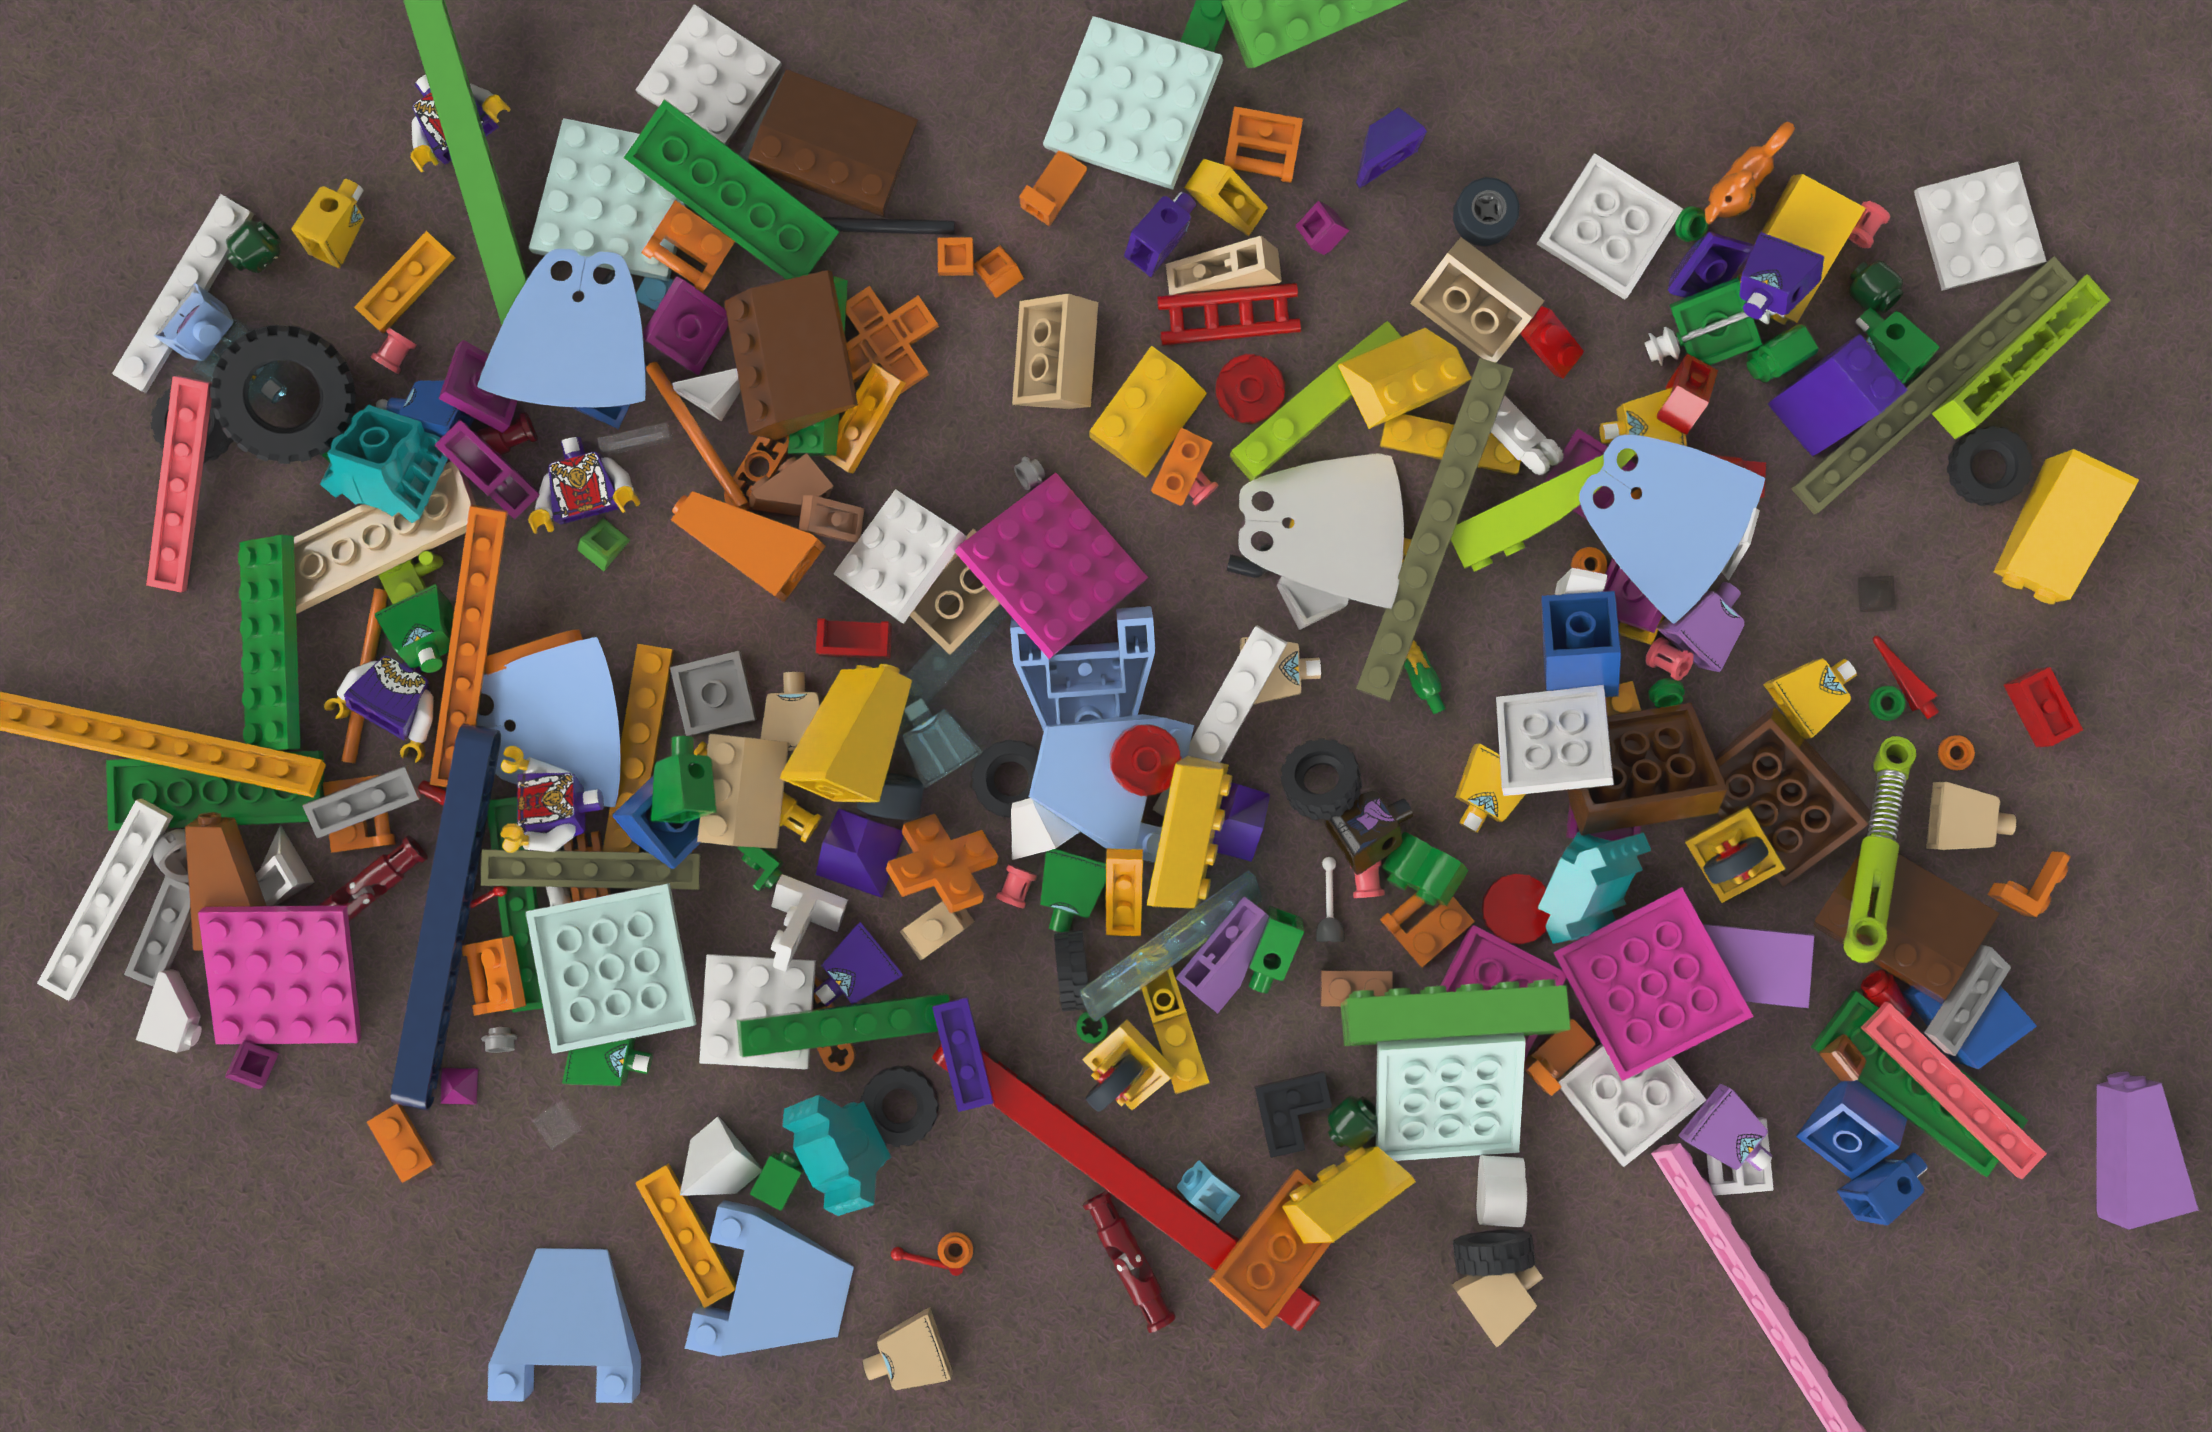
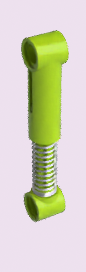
M1899 736L1887 738L1881 744L1873 762V768L1877 775L1875 798H1873L1874 803L1872 804L1873 809L1871 810L1869 832L1867 837L1862 839L1848 929L1843 941L1846 954L1852 960L1861 963L1873 961L1879 955L1887 940L1886 927L1899 852V844L1895 840L1897 837L1895 833L1898 831L1896 827L1899 826L1897 821L1900 820L1898 815L1901 814L1899 811L1902 808L1900 804L1903 802L1901 798L1904 797L1902 793L1905 791L1903 786H1905V782L1909 778L1910 769L1916 758L1914 745L1908 739ZM1887 756H1897L1901 759L1902 763H1893ZM1871 892H1874L1871 916L1867 917ZM1864 934L1869 936L1873 941V945L1866 946L1861 944L1856 935Z

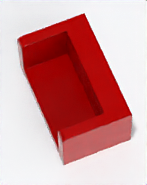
M1687 353L1666 384V389L1672 388V391L1658 411L1657 419L1687 435L1709 404L1718 370Z
M818 618L816 654L832 657L890 659L892 624L889 621L871 623L828 621L825 618Z
M2051 667L2033 669L2003 685L2036 747L2053 746L2083 731Z

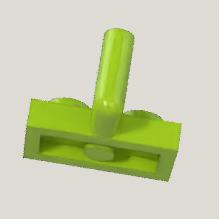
M423 551L419 555V563L414 564L413 560L410 559L379 574L378 576L392 604L426 589L421 577L442 567L443 558L432 552Z

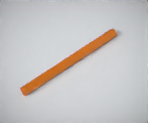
M658 362L650 363L645 370L735 507L740 509L746 508L749 505L748 500L678 393L673 389V385Z
M374 588L360 666L376 660L382 628L374 613L386 608L388 598L386 590ZM352 710L341 761L356 763L364 717Z

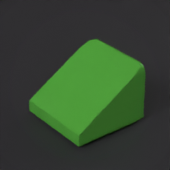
M602 518L580 538L577 550L604 572L630 539L605 518Z

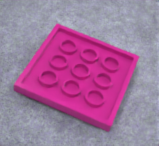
M1054 473L961 543L954 551L1048 659L1052 658L1148 578L1057 473Z
M1682 887L1553 952L1622 1081L1753 1017Z
M347 906L203 907L198 912L215 1044H242L243 1041L253 1044L359 1042L361 1039V1025Z

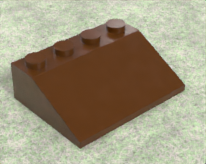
M786 69L761 122L748 159L749 163L762 173L883 217L918 119Z
M826 270L750 288L724 301L749 434L778 440L858 406L832 271Z
M1692 703L1607 716L1614 785L1567 789L1570 806L1581 835L1718 813L1727 792V787Z
M1775 706L1745 729L1715 757L1727 787V792L1717 814L1723 820L1749 806L1785 866V870L1774 875L1783 886H1786L1869 825L1871 810Z
M1860 853L1826 902L1813 925L1841 944H1843L1847 934ZM1898 854L1886 927L1887 940L1879 955L1871 962L1942 1004L2000 913ZM1871 892L1867 917L1871 916L1874 892ZM1864 934L1856 935L1861 944L1866 946L1873 945V941L1869 936Z

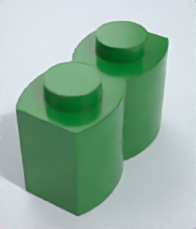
M1798 324L1747 354L1748 361L1746 366L1754 379L1768 382L1775 377H1780L1816 355L1818 346L1806 326Z
M1406 832L1402 834L1401 846L1390 853L1382 866L1389 874L1387 880L1404 891L1408 886L1417 890L1416 897L1433 907L1436 902L1447 906L1469 871L1459 860Z

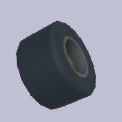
M1484 177L1472 181L1463 189L1454 205L1453 221L1457 232L1463 239L1474 245L1490 246L1499 243L1509 235L1519 218L1520 204L1517 194L1508 183L1498 178Z
M887 772L880 801L858 802L857 808L865 813L885 818L915 819L920 815L924 783L910 776Z

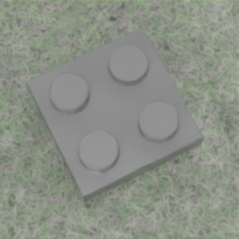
M740 651L670 667L686 736L757 720Z

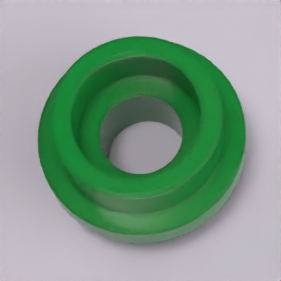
M1689 206L1679 214L1675 224V232L1680 240L1686 242L1696 241L1706 234L1709 224L1706 223L1704 211L1701 208Z
M1664 678L1658 680L1649 689L1648 694L1655 706L1661 708L1680 705L1683 702L1685 689L1680 681Z
M1893 686L1879 687L1870 695L1869 709L1879 720H1895L1904 712V695ZM1884 697L1890 698L1892 702L1889 710H1885L1881 706V700Z

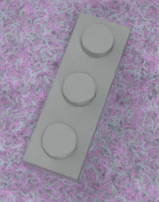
M408 765L305 803L303 808L316 838H320L419 800L421 795Z
M165 876L124 975L154 987L158 972L170 970L191 920L189 883L176 882Z
M1980 945L1924 1033L1944 1053L1956 1056L2008 974L2011 966L1992 947Z

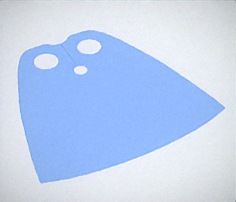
M554 249L546 254L532 271L511 306L487 358L477 387L509 399L562 407H612L645 401V361L641 318L631 273L623 257L612 252H597L593 256L585 258V256L579 255L577 251L572 249ZM558 261H568L572 266L571 276L564 281L553 279L551 276L552 266ZM601 264H609L615 270V277L608 284H598L593 278L594 270ZM576 291H582L585 296L581 302H575L572 299L573 294Z
M1621 435L1614 438L1604 452V465L1600 472L1591 475L1579 493L1580 504L1588 522L1616 563L1652 604L1674 624L1700 600L1731 558L1748 527L1753 509L1758 505L1765 478L1738 465L1691 447L1646 436ZM1630 448L1637 453L1638 464L1634 470L1624 471L1618 467L1617 455L1621 450ZM1600 486H1607L1614 493V502L1607 509L1598 508L1593 502V493ZM1634 487H1639L1643 493L1642 497L1638 500L1631 497V489Z
M598 638L584 639L534 653L504 665L507 667L506 669L490 675L485 674L482 693L492 698L494 709L491 714L486 716L478 713L477 726L499 730L501 733V745L495 774L501 779L517 785V774H523V770L518 769L514 773H506L501 768L503 760L516 762L513 758L503 755L506 747L516 746L522 750L524 754L523 759L527 760L531 757L575 774L584 787V791L600 789L604 806L616 807L621 764L619 722L612 680ZM510 719L515 722L516 728L514 731L510 732L505 729L504 724L506 720Z

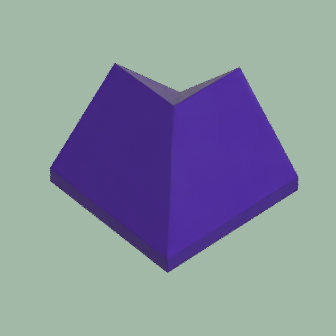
M1398 107L1369 126L1365 136L1356 180L1359 188H1362L1418 151L1427 131L1422 124Z
M1712 232L1707 233L1689 249L1670 276L1668 291L1672 295L1687 298L1737 278L1744 269L1754 244Z
M1231 783L1228 796H1222L1220 809L1225 810L1221 831L1215 830L1213 844L1218 845V853L1252 862L1264 828L1270 794Z
M839 808L822 843L815 875L882 898L890 877L886 871L887 863L897 857L904 837L902 830Z

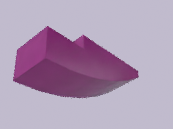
M459 420L434 444L487 496H490L504 510L508 511V514L514 520L539 497V491L462 420Z

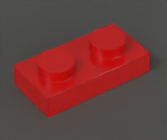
M1543 306L1540 307L1520 333L1548 369L1562 379L1565 378L1585 352L1554 312Z

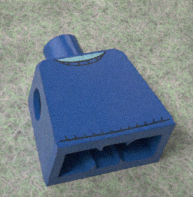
M418 381L414 383L406 399L391 397L386 407V411L421 421L425 432L437 435L440 439L459 420H462L467 426L471 427L475 419L439 399L444 381Z
M1913 1152L1903 1160L1884 1158L1837 1190V1193L1856 1220L1888 1226L1924 1193V1187L1917 1177L1927 1170V1165L1919 1155Z

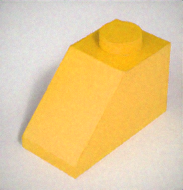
M1206 159L1202 160L1184 187L1203 207L1247 236L1251 234L1268 208L1231 167Z

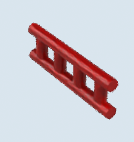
M1297 283L1157 296L1158 311L1169 310L1171 331L1160 332L1161 345L1301 332L1300 318L1289 319L1287 298L1298 297ZM1273 299L1275 320L1254 322L1252 301ZM1239 303L1240 324L1219 326L1218 305ZM1204 306L1205 327L1185 329L1183 308Z

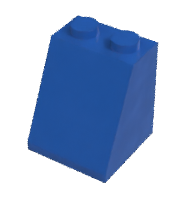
M1615 591L1542 596L1546 691L1604 685L1605 697H1619L1621 650Z
M1911 986L1903 994L1928 1027L1942 1004ZM1999 986L1956 1056L1948 1054L1953 1062L1980 1069L2037 1026L2010 995Z

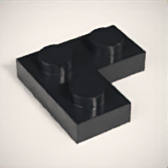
M1324 1071L1254 1086L1270 1158L1304 1151L1305 1146L1298 1115L1332 1108Z

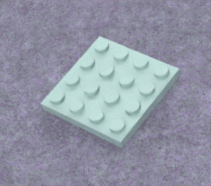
M1093 16L1046 134L1043 146L1056 153L1059 150L1075 159L1173 190L1223 63L1222 55Z
M563 118L529 249L534 254L544 256L554 249H572L577 251L579 255L585 256V258L593 256L597 252L617 253L623 257L631 274L669 282L672 269L653 256L649 259L641 252L675 200L686 208L688 206L624 159V156L640 134ZM663 239L660 245L676 255L677 247ZM601 264L597 266L601 268L614 270V268L609 264Z
M670 883L526 911L552 1054L696 1025Z
M1523 1033L1378 1041L1376 1100L1378 1132L1376 1134V1146L1394 1161L1519 1153L1525 1038Z

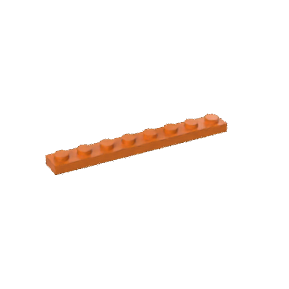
M470 505L430 785L447 787L458 730L462 724L477 726L508 515L506 510Z

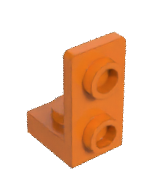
M1058 150L1034 187L1031 188L1027 185L1020 194L1021 208L1050 227L1087 173V167L1069 154Z
M1181 427L1151 488L1152 493L1182 506L1205 458L1213 446V442Z
M2051 852L2028 895V889L2013 881H2008L2007 884L1994 883L1987 895L2023 916L2038 917L2039 914H2042L2048 908L2051 902L2050 893L2056 883L2061 882L2066 876L2069 868L2067 863L2071 856L2065 852Z
M1570 1018V1030L1552 1034L1525 1059L1524 1070L1544 1092L1552 1096L1562 1087L1557 1080L1595 1046V1042L1574 1019Z

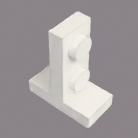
M782 874L776 885L771 907L787 912L783 924L787 927L785 931L778 930L773 940L771 950L776 952L773 967L783 971L787 970L810 922L837 932L841 925L848 899Z

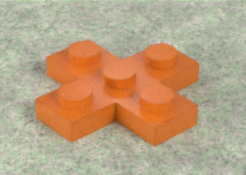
M870 286L846 301V315L859 332V335L846 343L854 383L867 375L873 363L906 382L901 393L929 375L911 345L939 326L919 295L891 314L887 312Z
M936 814L904 823L902 834L914 853L890 860L886 867V871L901 896L904 897L934 886L950 914L982 903L984 893L971 873L994 866L998 860V855L984 832L979 830L951 840Z

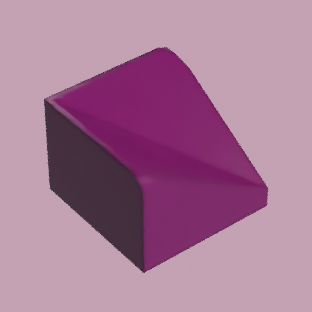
M1319 200L1295 226L1311 249L1323 255L1329 253L1350 231L1339 215L1330 206Z
M243 1041L232 1059L225 1078L249 1087L261 1089L265 1087L279 1053Z

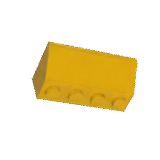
M1186 756L1175 764L1147 905L1153 907L1196 908L1201 899H1207L1211 879L1206 878L1208 865H1214L1218 845L1213 844L1215 830L1221 831L1225 816V810L1220 809L1222 796H1228L1232 783V775L1227 774L1229 765L1192 756Z

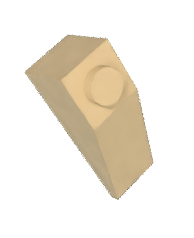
M1263 236L1254 237L1166 264L1169 295L1268 286L1282 282L1278 249Z

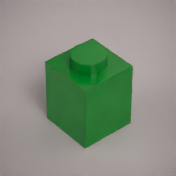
M782 1150L780 1154L774 1151L769 1156L750 1195L782 1211L804 1172L803 1167L799 1165L798 1157L785 1150Z

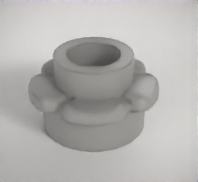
M1025 456L1022 458L1021 463L1014 466L1015 474L1026 490L1040 485L1045 477L1044 469L1036 459L1030 461Z
M495 1027L490 1028L489 1035L483 1036L481 1041L485 1042L486 1052H510L515 1050L514 1040H517V1035L511 1034V1028Z

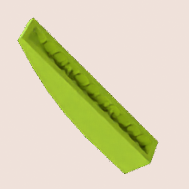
M2088 274L2077 281V284L1931 413L1954 439L1981 424L2110 301L2109 297Z
M1386 321L1231 451L1229 457L1250 481L1260 477L1353 397L1338 365L1401 338V335Z
M1630 448L1621 450L1617 455L1618 467L1622 469L1636 452ZM1604 454L1456 525L1451 542L1464 569L1471 566L1473 571L1476 572L1492 564L1491 557L1504 551L1507 557L1526 548L1523 541L1561 520L1581 505L1579 493L1587 479L1591 475L1599 473L1602 469ZM1602 486L1598 487L1593 494H1595Z

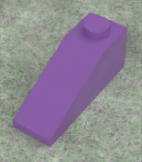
M1244 896L1176 979L1218 1014L1240 988L1269 916Z

